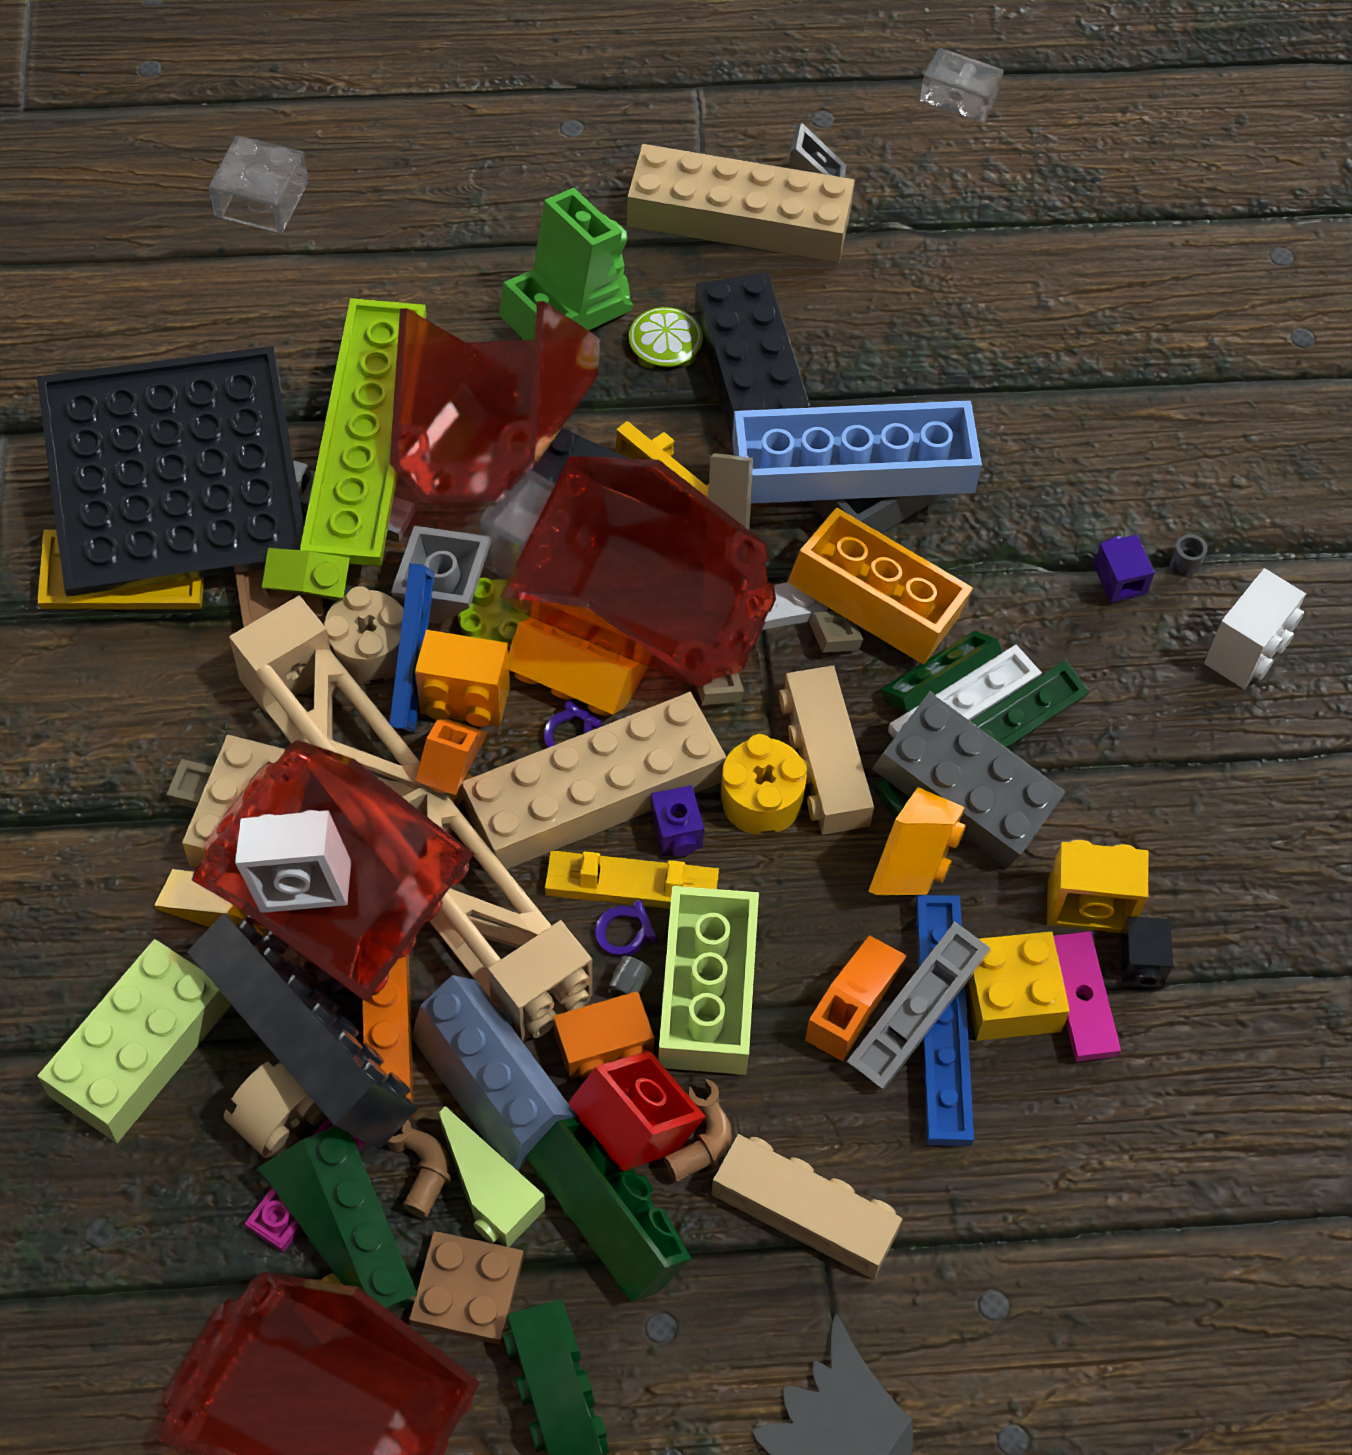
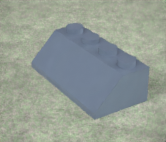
M452 975L421 1004L412 1032V1040L485 1142L519 1171L529 1162L526 1155L557 1121L577 1117L576 1113L477 980Z

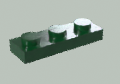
M974 630L929 658L924 665L921 663L881 688L885 702L906 712L911 711L920 705L929 691L934 695L938 694L1000 655L1002 650L999 640Z

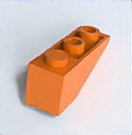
M449 719L437 720L426 738L415 782L427 785L428 788L435 792H448L456 795L486 739L487 732Z
M869 935L830 985L808 1022L805 1041L844 1062L904 964L907 955Z

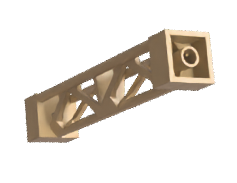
M301 596L295 597L230 635L229 639L240 681L265 713L270 715L299 753L307 754L312 771L471 976L479 982L493 1003L504 1008L510 1015L513 1030L522 1042L531 1036L538 1038L547 1033L554 1025V1015L584 1007L589 1002L590 996L593 995L592 958L561 920L551 926L445 793L435 792L428 788L427 785L415 782L420 761L332 653L326 627ZM315 684L314 709L306 712L295 698V695ZM340 689L401 765L333 741V698ZM357 765L397 781H390L351 769V767ZM370 792L396 800L381 807ZM428 815L429 854L421 858L403 833ZM452 830L519 914L446 887L444 840ZM475 914L508 927L477 919L470 915ZM485 938L518 949L500 959Z

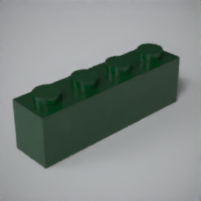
M579 1116L557 1121L526 1155L529 1162L535 1168L538 1178L548 1186L562 1205L565 1215L575 1223L588 1241L591 1251L602 1260L615 1278L618 1288L632 1302L659 1293L691 1259L666 1211L654 1207L650 1199L651 1192L654 1189L647 1176L636 1174L634 1168L623 1171L618 1164L611 1160L606 1149L592 1132L581 1123Z
M334 1126L302 1139L257 1168L264 1180L271 1185L279 1196L281 1203L289 1214L295 1218L304 1230L313 1247L323 1256L334 1271V1275L363 1308L361 1312L369 1323L414 1304L417 1296L416 1289L351 1134Z
M562 1298L508 1314L509 1331L502 1332V1338L509 1361L518 1358L523 1374L516 1377L515 1382L522 1405L531 1404L536 1421L528 1425L536 1452L545 1450L546 1455L610 1454L606 1438L607 1433L601 1415L595 1416L593 1410L595 1401L588 1375L585 1369L581 1370L580 1368L581 1356Z

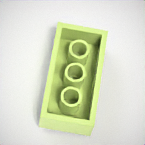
M672 886L658 1061L664 1068L746 1075L750 1046L759 892Z
M154 939L37 1077L50 1098L118 1143L229 1009L231 1004L203 970Z

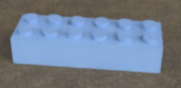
M971 401L734 412L732 438L734 456L753 458L751 503L976 492L982 463Z

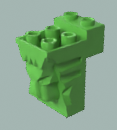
M575 188L545 199L533 270L504 282L499 316L544 360H547L573 348L576 336L632 311L633 303L630 300L627 277L623 275L624 261L621 254L627 242V231L615 220H610L606 215L597 210Z

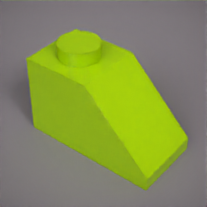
M268 548L262 588L336 601L343 599L350 558L312 551Z

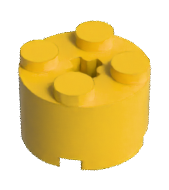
M764 734L753 735L748 741L736 746L727 756L722 771L721 801L728 820L737 828L751 834H761L762 831L775 830L776 833L792 825L802 809L806 785L805 761L789 745L779 740L770 739Z

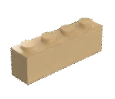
M834 665L786 673L784 690H779V702L782 713L789 714L792 725L788 726L791 747L799 749L800 757L806 763V784H808L811 796L807 797V804L811 820H818L822 835L870 827L874 804Z
M738 1134L713 1179L711 1195L874 1280L898 1233L903 1218L896 1215V1211L887 1203L876 1199L870 1202L855 1194L854 1189L846 1182L836 1178H832L829 1181L814 1173V1169L805 1161L794 1157L787 1159L773 1152L772 1146L757 1137H750L748 1139Z

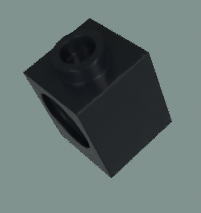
M1127 916L1120 932L1122 982H1135L1136 985L1141 987H1154L1159 984H1165L1173 968L1171 919Z

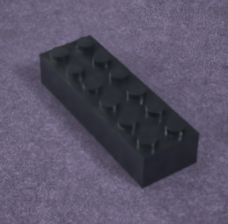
M769 272L696 283L695 315L702 329L703 343L731 440L733 438L735 411L811 408Z
M223 913L187 951L336 1127L380 1150L418 1110L406 1096L411 1091L410 1088L394 1073L390 1072L388 1075L380 1067L385 1062L381 1055L367 1043L361 1045L355 1039L359 1034L357 1028L344 1016L339 1015L336 1017L330 1009L335 1005L333 1001L319 988L314 987L311 989L306 983L310 978L309 974L292 959L289 962L286 961L282 956L286 952L285 947L271 934L266 933L263 935L246 918L238 922L226 913Z

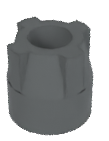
M1193 534L1181 536L1173 550L1170 561L1171 569H1176L1179 573L1184 574L1186 578L1192 577L1194 571L1201 566L1206 556L1207 545L1205 541Z
M622 956L613 973L608 992L616 997L636 991L640 994L652 975L651 968L636 958Z

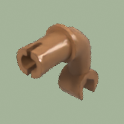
M705 1079V1090L709 1095L706 1101L698 1098L691 1086L689 1087V1097L706 1116L704 1118L706 1133L698 1135V1141L664 1157L665 1166L675 1183L709 1165L712 1168H716L719 1165L718 1161L727 1152L731 1142V1124L719 1105L718 1087L711 1080Z
M407 1120L400 1128L403 1134L392 1136L386 1143V1146L393 1152H403L411 1149L421 1159L417 1166L419 1174L403 1203V1208L416 1217L427 1219L443 1185L449 1184L451 1181V1176L449 1175L450 1162L446 1149L437 1138L413 1129L409 1120Z

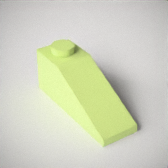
M445 1106L439 1112L441 1129L473 1217L476 1220L473 1225L488 1242L494 1243L498 1240L503 1246L510 1247L544 1212V1194Z

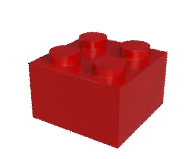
M650 1050L596 1066L568 1102L570 1107L579 1116L581 1123L592 1132L606 1149L611 1160L618 1164L623 1171L633 1169L678 1151L706 1117Z

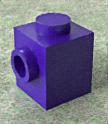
M1138 535L1128 537L1116 536L1100 543L1093 565L1110 603L1146 595L1155 572Z
M692 785L651 793L650 815L661 855L686 856L696 851V849L703 848L704 826Z

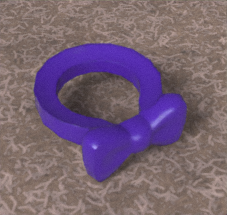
M567 701L564 706L565 710L555 714L548 720L544 728V740L548 748L556 745L553 740V733L556 727L575 717L585 722L584 733L602 727V722L589 715L587 711L581 710L572 702Z
M636 900L633 903V907L617 906L610 908L597 921L595 929L596 939L602 949L611 956H629L638 951L647 940L651 944H655L658 941V937L652 927L651 918L647 915L641 900ZM619 917L639 919L642 929L629 945L617 947L606 940L607 926L614 919Z

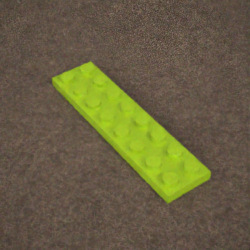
M350 298L300 550L350 558V564L382 565L426 320V305Z

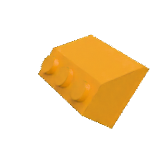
M544 611L518 623L508 653L509 670L515 672V677L518 680L529 684L541 683L552 688L551 693L566 700L578 699L587 703V708L590 711L604 716L614 715L627 706L653 659V656L549 611Z

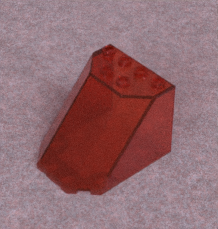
M537 301L535 340L464 342L410 309L400 308L389 464L400 476H403L414 489L413 492L425 504H439L440 502L476 503L477 501L499 503L540 460L597 379L600 338L545 301Z
M569 456L500 595L502 599L528 617L695 687L712 683V679L725 674L732 675L743 671L749 659L748 655L752 647L755 646L765 625L768 612H771L776 601L774 584L768 583L765 566L766 562L770 560L767 544L662 461Z
M296 740L286 747L282 756L275 763L268 761L257 770L245 789L239 794L217 826L208 835L202 848L206 856L195 868L191 881L345 989L368 1002L371 996L378 994L385 987L389 979L388 973L397 960L405 957L411 951L416 942L415 936L424 923L432 920L438 914L443 904L442 898L450 887L459 883L464 878L469 869L468 863L474 856V853L354 758ZM308 810H329L351 860L347 905L261 913L235 864L241 818L259 817L265 814H295Z
M262 1272L249 1282L246 1292L239 1300L234 1302L229 1298L215 1309L205 1329L198 1336L181 1363L178 1372L164 1390L162 1406L169 1410V1415L160 1426L158 1441L181 1455H443L447 1449L449 1437L460 1418L469 1410L473 1401V1395L481 1381L358 1287Z

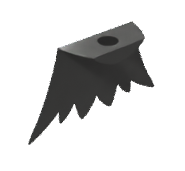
M837 1314L834 1316L831 1333L832 1369L818 1361L813 1362V1374L819 1392L795 1386L784 1387V1401L793 1423L768 1424L753 1430L757 1441L770 1455H912V1419L897 1405L870 1371L852 1343L845 1326Z

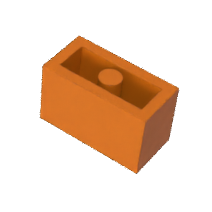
M638 991L553 1016L554 1034L569 1080L578 1077L586 1080L596 1066L650 1050L654 1055V1035Z

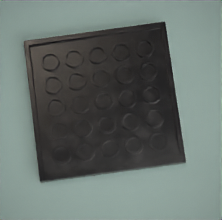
M274 346L37 376L63 584L67 597L263 569L266 565L268 548L300 550L304 522Z

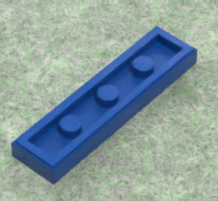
M409 563L390 725L393 729L413 733L414 730L416 731L419 708L415 669L425 632L428 630L435 576L434 571L423 564Z

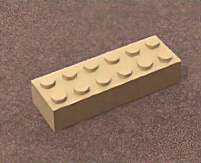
M642 144L628 194L627 226L839 263L851 211L855 180Z
M688 692L462 782L463 803L476 832L507 870L650 812L651 793L692 785L694 793L721 783L723 765L727 757L692 693Z

